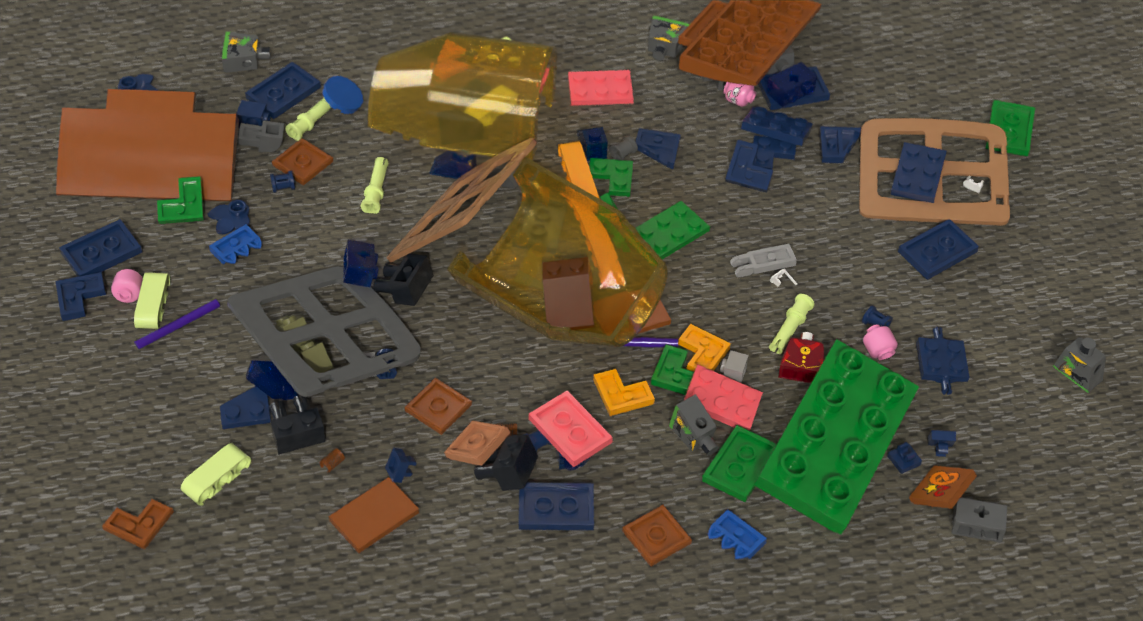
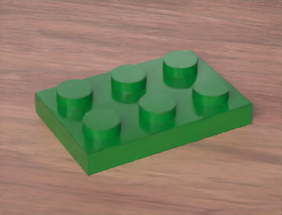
M993 100L989 124H994L1005 132L1007 153L1028 157L1035 107ZM988 141L986 142L985 149H989ZM994 148L995 151L1001 152V148Z
M680 201L631 230V236L658 261H661L709 232L710 226L686 204Z
M736 425L703 474L702 482L746 502L756 487L754 483L773 452L776 443Z

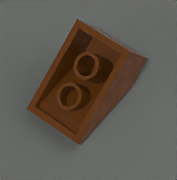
M588 257L543 262V289L548 333L594 327L593 274Z

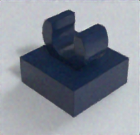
M932 430L928 435V445L936 446V456L946 457L948 447H952L956 442L955 431Z
M907 442L899 445L897 449L888 452L887 457L900 474L914 469L922 463L921 458Z
M393 448L385 469L393 482L402 483L404 476H412L408 466H416L417 463L412 456H406L402 449Z

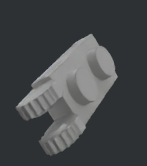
M790 244L734 256L730 263L733 267H738L735 269V274L738 278L749 276L752 273L757 274L796 266L797 259Z

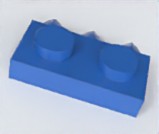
M245 224L209 245L210 252L222 264H235L238 255L248 256L250 248L261 249L262 242L260 237Z
M729 510L724 512L711 525L708 531L709 539L722 538V549L736 548L735 559L746 557L751 559L766 544L767 539Z

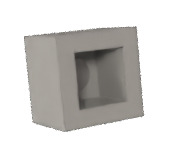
M730 350L728 359L723 358L720 372L724 373L723 376L742 383L749 355Z

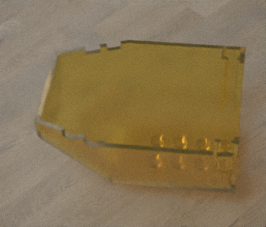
M449 32L386 54L379 59L372 79L368 105V127L390 135L393 131L402 133L403 139L407 141L414 137L419 139V145L493 157L527 139L533 138L537 142L541 96L546 97L547 107H552L555 98L557 48L550 45ZM537 143L522 161L533 162Z
M525 157L513 174L522 191V201L515 218L481 263L473 264L462 251H459L448 267V272L459 285L550 340L613 347L626 345L642 330L661 299L668 275L665 262L640 236L620 210ZM588 257L593 274L594 327L571 330L569 327L551 326L546 320L542 263Z

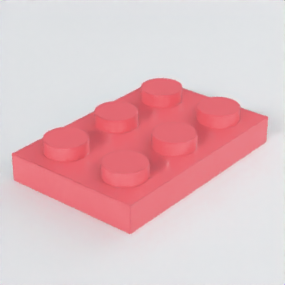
M630 70L568 72L571 106L633 104Z
M697 365L684 400L696 394L711 418L735 428L738 425L750 431L763 392Z
M568 391L529 413V420L573 467L612 443L613 437Z

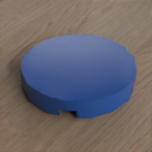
M333 76L324 84L323 96L333 109L338 108L341 110V113L352 114L362 105L363 95L361 90L348 78Z

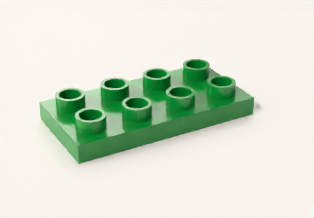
M836 339L754 486L827 529L841 535L853 516L919 386Z

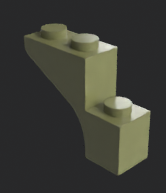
M285 315L275 320L276 325L274 326L279 332H284L305 326L307 323L304 317ZM314 339L291 345L292 349L315 372L324 373L334 368L322 342H315Z

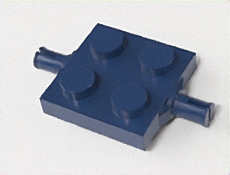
M935 327L933 329L934 338L918 337L916 342L921 380H933L941 383L942 394L945 395L947 392V395L952 394L951 383L968 382L970 378L964 341L944 339L943 329L939 327L938 330V327Z

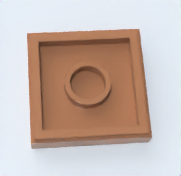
M472 421L444 453L451 460L482 466L508 437L510 431L505 426Z

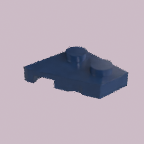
M820 126L821 162L843 163L859 139L861 128Z
M639 128L636 138L638 151L666 167L674 169L681 134Z
M266 382L260 383L220 406L222 429L270 423Z

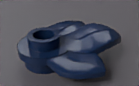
M140 74L136 77L125 76L120 79L118 89L158 91L150 85L154 77L148 74Z
M234 200L229 205L216 206L207 214L208 217L218 221L216 225V232L218 234H228L245 224L249 226L250 223L248 217L249 207L242 200Z

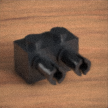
M409 253L404 257L400 265L386 263V266L383 268V275L387 278L391 277V279L376 278L373 289L377 293L391 294L395 304L415 306L434 275L427 255Z
M299 395L293 399L297 413L291 415L287 414L283 401H278L279 409H277L275 402L270 405L269 408L273 416L270 424L278 455L326 442L324 426L318 408L311 409L308 397L301 396L302 403Z
M529 435L506 437L502 447L497 448L482 466L476 465L474 468L476 479L496 478L502 491L524 489L538 459L537 452Z

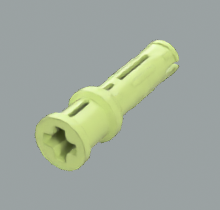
M323 98L308 112L299 114L295 122L289 123L285 128L287 134L297 141L300 140L302 134L307 130L313 129L314 123L332 107Z
M383 157L376 158L370 184L364 190L365 199L361 203V209L365 213L377 214L381 208L380 200L384 196L382 186L389 164L386 159L383 165Z
M798 294L796 296L793 307L789 308L786 312L787 319L769 345L771 351L775 352L776 348H779L776 353H783L798 325L805 322L806 314L813 309L815 304L811 297L805 294Z

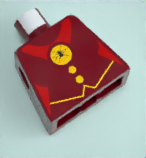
M803 332L800 335V339L791 338L781 360L778 378L811 383L824 361L823 344L814 341V335L809 332Z

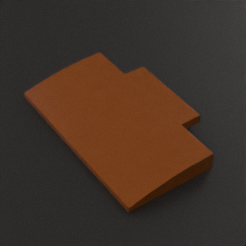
M712 0L679 36L678 43L688 46L680 55L679 69L714 80L756 86L817 14L822 4L811 0H730L728 4Z
M108 89L106 109L62 108L56 195L179 199L178 178L201 176L203 200L232 201L239 119L236 114L196 113L195 92Z

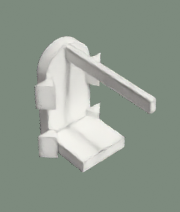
M968 176L963 185L980 193L984 181L982 180L977 184L973 182L974 180L970 179L971 176Z
M785 268L770 279V282L778 287L781 284L778 278H781L782 274L785 273L797 285Z

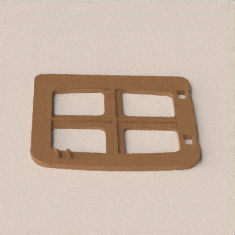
M887 118L871 119L862 125L860 134V214L866 218L943 223L950 219L953 223L1006 225L1010 218L1007 138L1005 132L994 124L957 120ZM881 135H925V146L942 149L941 136L966 137L988 141L989 162L987 163L945 160L934 203L881 197L877 193V174L879 172L896 173L900 160L897 158H880L878 156V137ZM994 148H1001V154H994ZM945 175L988 177L990 179L991 200L977 203L944 202L942 178ZM996 198H1003L1004 205L996 204Z
M533 138L527 139L485 161L458 178L387 256L388 261L391 263L466 225L518 167L519 163L531 152L537 142ZM508 162L498 174L484 181L494 168ZM466 184L469 185L462 193L453 197L461 187ZM481 193L467 209L453 216L467 199ZM446 211L429 230L422 232L435 216Z

